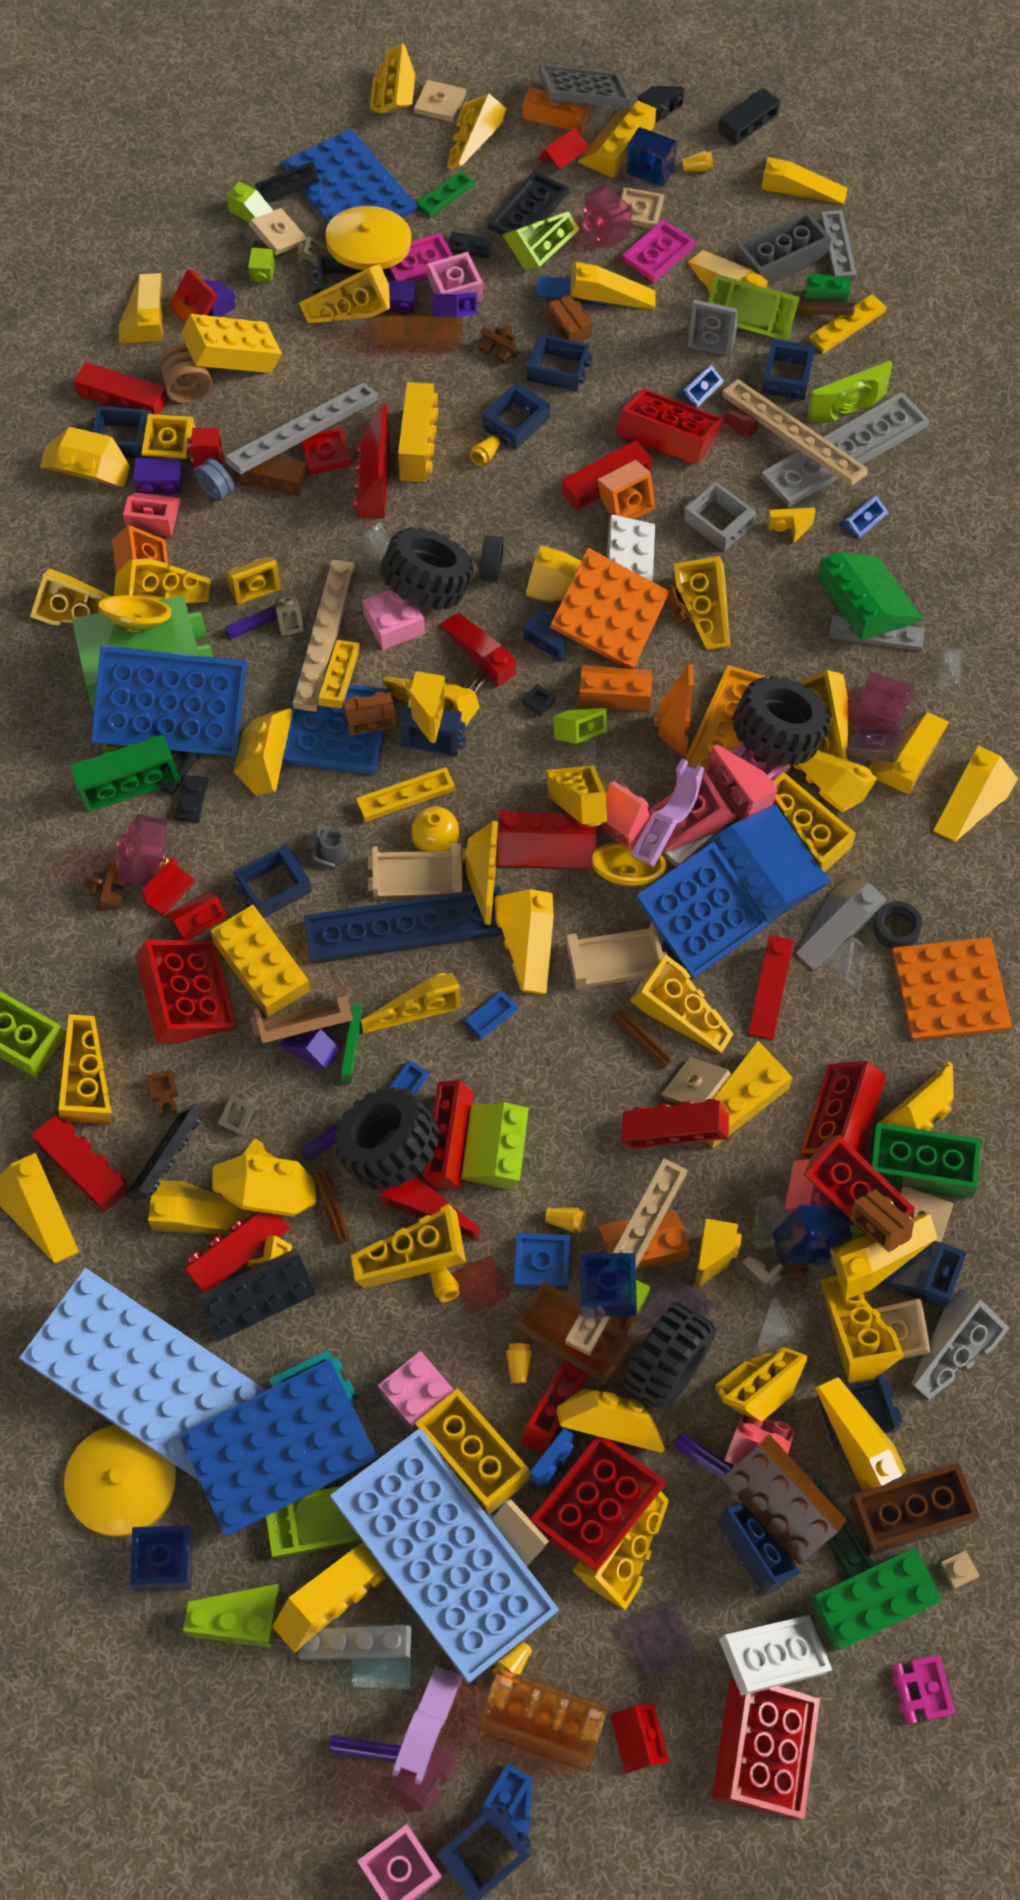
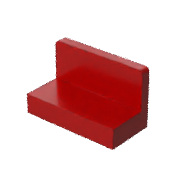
M573 128L546 147L538 158L543 163L551 160L556 168L561 170L588 151L589 146L577 129Z
M172 857L141 890L144 904L164 917L195 883V879L181 870L177 859Z
M210 891L167 914L168 919L174 923L182 940H189L228 918L218 897Z
M654 1703L634 1705L611 1715L614 1733L626 1774L646 1767L669 1763Z

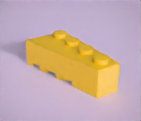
M783 772L774 780L778 791L773 805L778 807L825 873L852 848L856 833Z
M759 1041L714 1097V1099L720 1100L730 1110L729 1135L790 1089L793 1077ZM723 1140L707 1141V1143L713 1149Z
M362 1542L290 1596L272 1628L295 1653L334 1618H338L353 1602L357 1603L360 1601L370 1587H378L387 1577L384 1574L385 1571Z

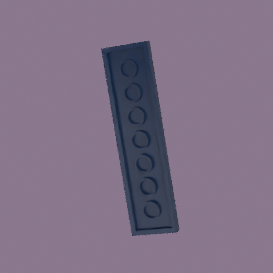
M500 886L494 887L490 925L484 922L473 890L304 915L310 962L313 964L504 935L502 928H498L495 917V897L501 895Z

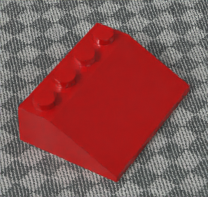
M644 388L622 408L615 434L621 435L623 439L628 441L637 440L644 447L649 449L655 448L667 456L681 458L685 463L697 465L707 453L724 422V418Z
M383 403L363 430L362 441L357 442V455L361 456L360 459H356V473H359V477H355L354 487L355 491H358V495L353 496V509H357L359 518H385L390 453L387 403Z
M145 940L136 953L135 958L157 1044L183 1043L237 1028L218 951L213 940Z
M596 1436L530 1521L549 1540L550 1544L595 1572H598L666 1485V1481L609 1439Z
M730 1678L711 1799L740 1807L804 1819L820 1699L780 1686L741 1696L735 1679Z

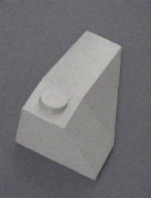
M851 878L845 879L828 895L799 946L796 955L814 971L876 918L877 912L885 905L886 898L869 882Z
M960 1288L945 1307L929 1342L931 1353L923 1356L911 1384L930 1400L954 1381L955 1372L962 1366H965L966 1369L974 1365L972 1358L983 1351L987 1355L1009 1330V1327L981 1299Z

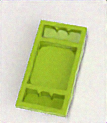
M716 274L708 303L736 308L737 327L787 341L800 297Z
M891 361L812 390L807 416L808 421L815 423L836 421L842 413L847 414L856 411L860 407L870 408L887 391L893 365Z
M342 1486L319 1490L266 1517L272 1558L299 1556L323 1549L362 1543V1540L330 1499V1495Z

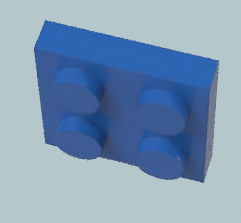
M517 1233L514 1287L568 1290L570 1235Z
M565 1428L530 1471L529 1485L536 1491H539L542 1486L547 1488L556 1477L555 1471L558 1465L565 1466L573 1455V1452H571L574 1447L572 1445L573 1434Z

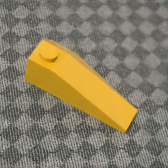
M490 94L464 103L456 126H460V130L453 137V140H457V144L450 150L447 169L452 170L462 166L503 123V116L507 108Z
M768 157L761 190L844 205L848 188L790 161Z
M704 250L688 261L697 277L707 287L709 294L711 293L716 274L766 288L768 285V281L754 270Z
M572 261L571 297L637 308L655 309V290L599 266Z
M161 273L139 275L119 323V344L163 341Z
M720 556L674 563L676 586L706 649L715 650L730 647L724 564Z
M48 569L43 574L30 617L50 625L60 626L61 622L73 623V618L100 613L98 609L100 600L110 597V595L71 576Z
M826 670L799 681L803 687L810 688L815 696H819L822 699V705H826L830 717L828 732L818 751L848 760V695L844 675Z
M384 676L382 679L384 688L391 689V696L408 702L407 687L410 679ZM445 684L444 709L462 712V722H465L467 725L480 708L476 693L469 688L464 689L457 685Z
M927 712L875 756L868 768L871 774L878 781L909 795L949 722Z
M981 746L977 747L933 832L956 842L974 827L978 821L987 816L997 805L1008 798L1018 778L1000 755Z
M818 750L809 761L793 766L795 769L803 770L807 774L805 779L809 784L815 783L821 789L819 794L842 813L861 803L877 780L868 768Z
M492 821L468 838L467 848H462V863H466L468 880L484 922L489 925L491 924L497 862L498 821Z
M438 973L361 1019L363 1034L461 1009L460 986L454 974Z
M158 1180L160 1185L151 1196L148 1222L152 1231L225 1235L230 1231L228 1227L240 1218L244 1221L251 1213L249 1212L250 1210L239 1208L224 1196L187 1182Z
M838 1275L821 1278L835 1340L848 1383L875 1379L877 1375L882 1374L903 1358V1351L896 1332L891 1326H887L880 1318L881 1314L876 1308L873 1309L864 1299L865 1295L863 1293L845 1299Z
M661 1491L598 1572H595L579 1561L573 1569L589 1588L623 1610L627 1609L641 1586L643 1577L640 1576L645 1559H650L652 1551L649 1550L653 1535L659 1532L669 1499Z

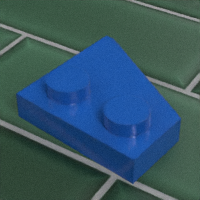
M507 1763L477 1817H480L495 1803L499 1808L504 1806L513 1817L511 1823L518 1832L522 1830L529 1837L533 1778ZM491 1818L486 1821L487 1824L500 1831Z

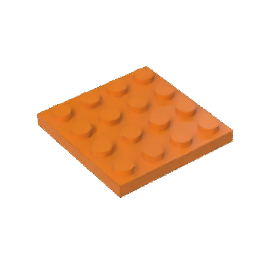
M587 548L549 628L625 668L634 669L667 599L668 590L598 552Z
M991 937L894 947L892 949L911 1041L1011 1031L1012 1024Z

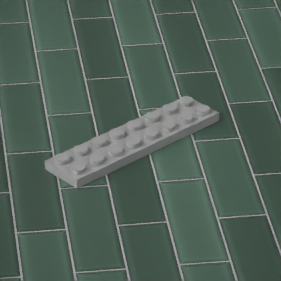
M901 392L823 438L863 465L927 428L930 420ZM800 450L764 470L761 475L766 484L788 507L839 479Z

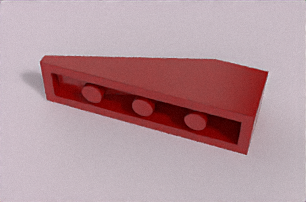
M458 612L440 624L481 670L489 672L490 680L497 687L516 676L515 658L499 642Z
M769 934L749 1036L774 1040L794 939Z
M414 1176L415 1179L410 1182H403L400 1187L393 1188L391 1186L389 1190H382V1204L420 1219L427 1215L435 1214L441 1210L440 1208L449 1204L457 1212L461 1235L479 1241L481 1237L480 1228L417 1176Z
M573 1347L571 1348L529 1420L521 1442L522 1445L544 1455L561 1429L556 1411L558 1406L580 1392L596 1358L588 1356Z

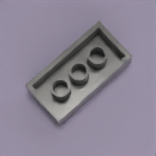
M807 210L736 243L734 262L754 270L765 278L769 285L828 257L831 237Z

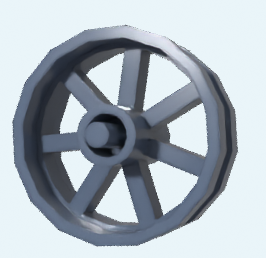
M208 458L202 465L195 468V477L201 489L215 501H222L226 495H230L234 491V484L227 470L216 460Z

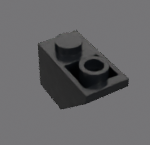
M652 86L638 96V101L656 108V123L660 119L664 120L674 109H679L683 105L685 88L682 86Z

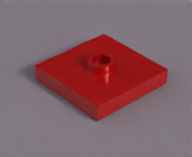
M187 269L169 306L186 323L191 314L207 316L218 295L194 270Z
M342 427L319 432L300 442L309 475L353 466Z

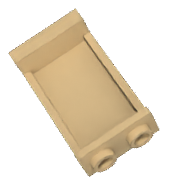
M461 843L451 844V851L378 852V847L373 846L372 855H368V870H373V877H368V892L373 891L374 900L417 899L462 892Z
M650 922V927L647 929L578 940L577 933L567 935L566 947L575 989L646 978L665 954L667 955L666 951L662 952L661 944H663V939L652 922Z

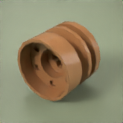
M185 343L175 344L167 348L160 355L158 366L164 379L167 395L171 400L185 404L201 400L210 392L212 379L207 367L195 365Z

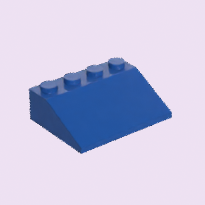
M776 805L732 824L711 838L769 923L831 883Z

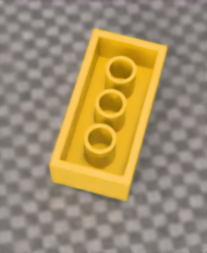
M191 314L181 332V336L196 366L270 373L282 355L266 322Z
M407 382L398 451L400 481L427 483V475H432L433 463L431 458L434 457L435 445L433 440L436 439L437 427L435 423L438 421L439 412L438 408H435L438 405V393H434V384Z
M251 905L211 930L214 945L267 1018L310 992L309 980L254 905Z
M458 1388L415 1422L416 1431L419 1428L422 1429L487 1515H490L529 1482L530 1469Z

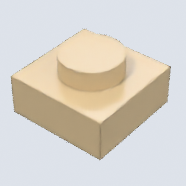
M966 1550L940 1563L953 1590L980 1576Z

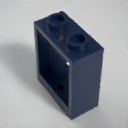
M539 333L527 365V380L578 392L580 384L585 383L587 374L585 368L590 367L592 361V354H589V344ZM545 353L580 361L576 374L541 367Z
M772 339L762 392L771 396L780 395L793 400H805L815 346ZM779 360L806 365L803 381L770 376L773 361Z
M515 382L482 413V427L486 433L494 434L500 438L504 445L517 449L550 418L551 404L520 383ZM513 402L532 414L516 430L497 418Z
M98 406L96 415L92 416V432L104 435L105 425L138 427L135 442H115L125 458H147V456H142V447L148 414H151V410Z
M405 702L400 719L401 746L457 756L459 748L464 749L466 735H464L466 723L462 722V712L448 709L443 710L436 742L432 743L413 720L412 710L408 708V702Z
M286 844L234 871L236 881L233 884L238 894H244L247 898L245 901L247 907L254 905L263 918L312 893L309 878ZM283 865L295 886L260 904L247 883Z
M496 1803L437 1853V1856L470 1900H480L533 1853L530 1848L532 1842L522 1830L518 1832L511 1823L513 1817L504 1806L499 1808ZM491 1818L519 1855L485 1885H482L455 1848Z

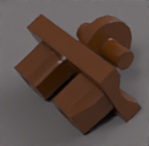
M507 324L503 328L497 326L494 332L483 326L480 331L482 339L478 345L482 352L489 355L494 346H496L499 350L495 357L507 364L512 356L517 357L520 354L516 350L517 345L514 343L516 336L511 334L512 327Z
M109 862L103 880L101 879L102 874L100 872H94L93 877L85 879L84 886L90 889V896L95 897L97 891H100L95 911L103 912L105 908L118 910L121 905L123 895L110 890L111 886L124 889L128 874L116 870V863Z

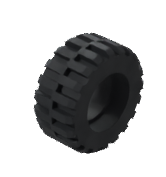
M408 528L394 534L380 565L384 583L386 586L389 585L393 593H397L403 600L410 601V604L420 605L425 609L434 608V610H441L443 608L446 610L459 604L474 572L472 560L464 548H460L459 544L451 541L449 537L437 534L433 530L427 531L424 528Z
M778 676L761 677L752 681L746 687L732 717L734 732H736L738 740L743 742V746L747 750L753 751V755L758 758L762 757L769 763L776 762L782 766L802 764L813 758L828 732L830 724L827 707L822 705V699L819 696H815L810 688L803 687L802 683L798 681L793 682L790 681V678L783 677L781 679Z
M390 1087L389 1090L387 1088H380L375 1093L369 1092L365 1094L363 1099L360 1101L356 1100L353 1103V1107L345 1111L343 1120L339 1121L336 1130L338 1132L334 1136V1150L338 1160L360 1185L373 1190H377V1188L379 1190H389L391 1186L397 1188L402 1186V1183L405 1181H412L418 1172L422 1173L425 1170L426 1163L431 1162L434 1157L433 1150L437 1149L439 1130L434 1117L421 1100L411 1091L397 1087ZM398 1129L388 1142L375 1148L382 1137Z
M674 1303L668 1307L667 1311L661 1315L651 1331L648 1332L630 1362V1366L623 1379L625 1391L655 1412L667 1411L682 1394L685 1387H687L698 1367L703 1362L707 1351L710 1349L716 1333L713 1322L683 1303Z

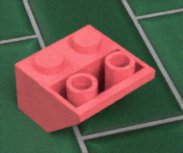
M134 493L128 496L123 513L125 526L130 525L152 535L172 537L181 500L178 497Z
M613 781L606 792L607 822H601L600 826L607 836L632 852L650 819L648 803L643 797L633 794L626 786L622 787Z
M810 1159L794 1161L785 1210L799 1219L842 1227L844 1213L803 1175Z
M742 1414L724 1461L734 1465L768 1434L788 1454L796 1429L783 1421H775L770 1418L759 1421Z

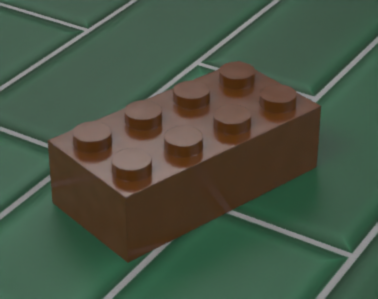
M770 1434L737 1461L721 1478L798 1565L837 1534L846 1522L843 1515Z
M959 1462L854 1494L849 1501L869 1556L972 1525L980 1517Z

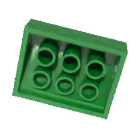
M839 552L820 559L817 579L861 641L923 620L922 615L878 556Z

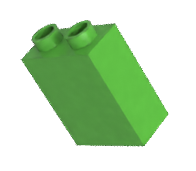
M184 595L158 600L171 608V617L158 626L141 630L140 632L127 631L126 628L117 626L109 621L101 613L72 619L93 713L100 645L213 657L209 643L196 645V641L207 639L201 611L188 613Z

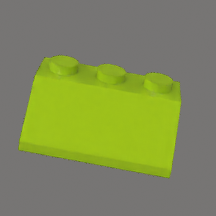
M506 1102L470 1106L461 1171L462 1180L511 1190L520 1181L529 1108Z

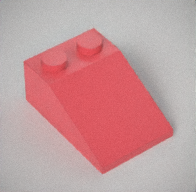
M719 745L712 747L705 771L717 782L739 821L773 805L778 790L775 782L769 779L764 771Z
M706 771L703 773L695 804L688 816L676 824L664 847L667 851L714 834L737 819L717 782ZM673 793L648 810L649 816L651 817L653 811H659L664 808Z

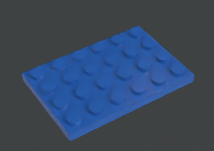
M351 128L280 162L284 172L308 162H314L320 183L300 191L327 223L340 212L360 206L384 208L396 213L401 218L418 211L417 204Z
M100 645L91 742L126 746L164 734L170 750L237 756L247 661Z
M330 1359L178 1434L226 1538L378 1460V1456Z

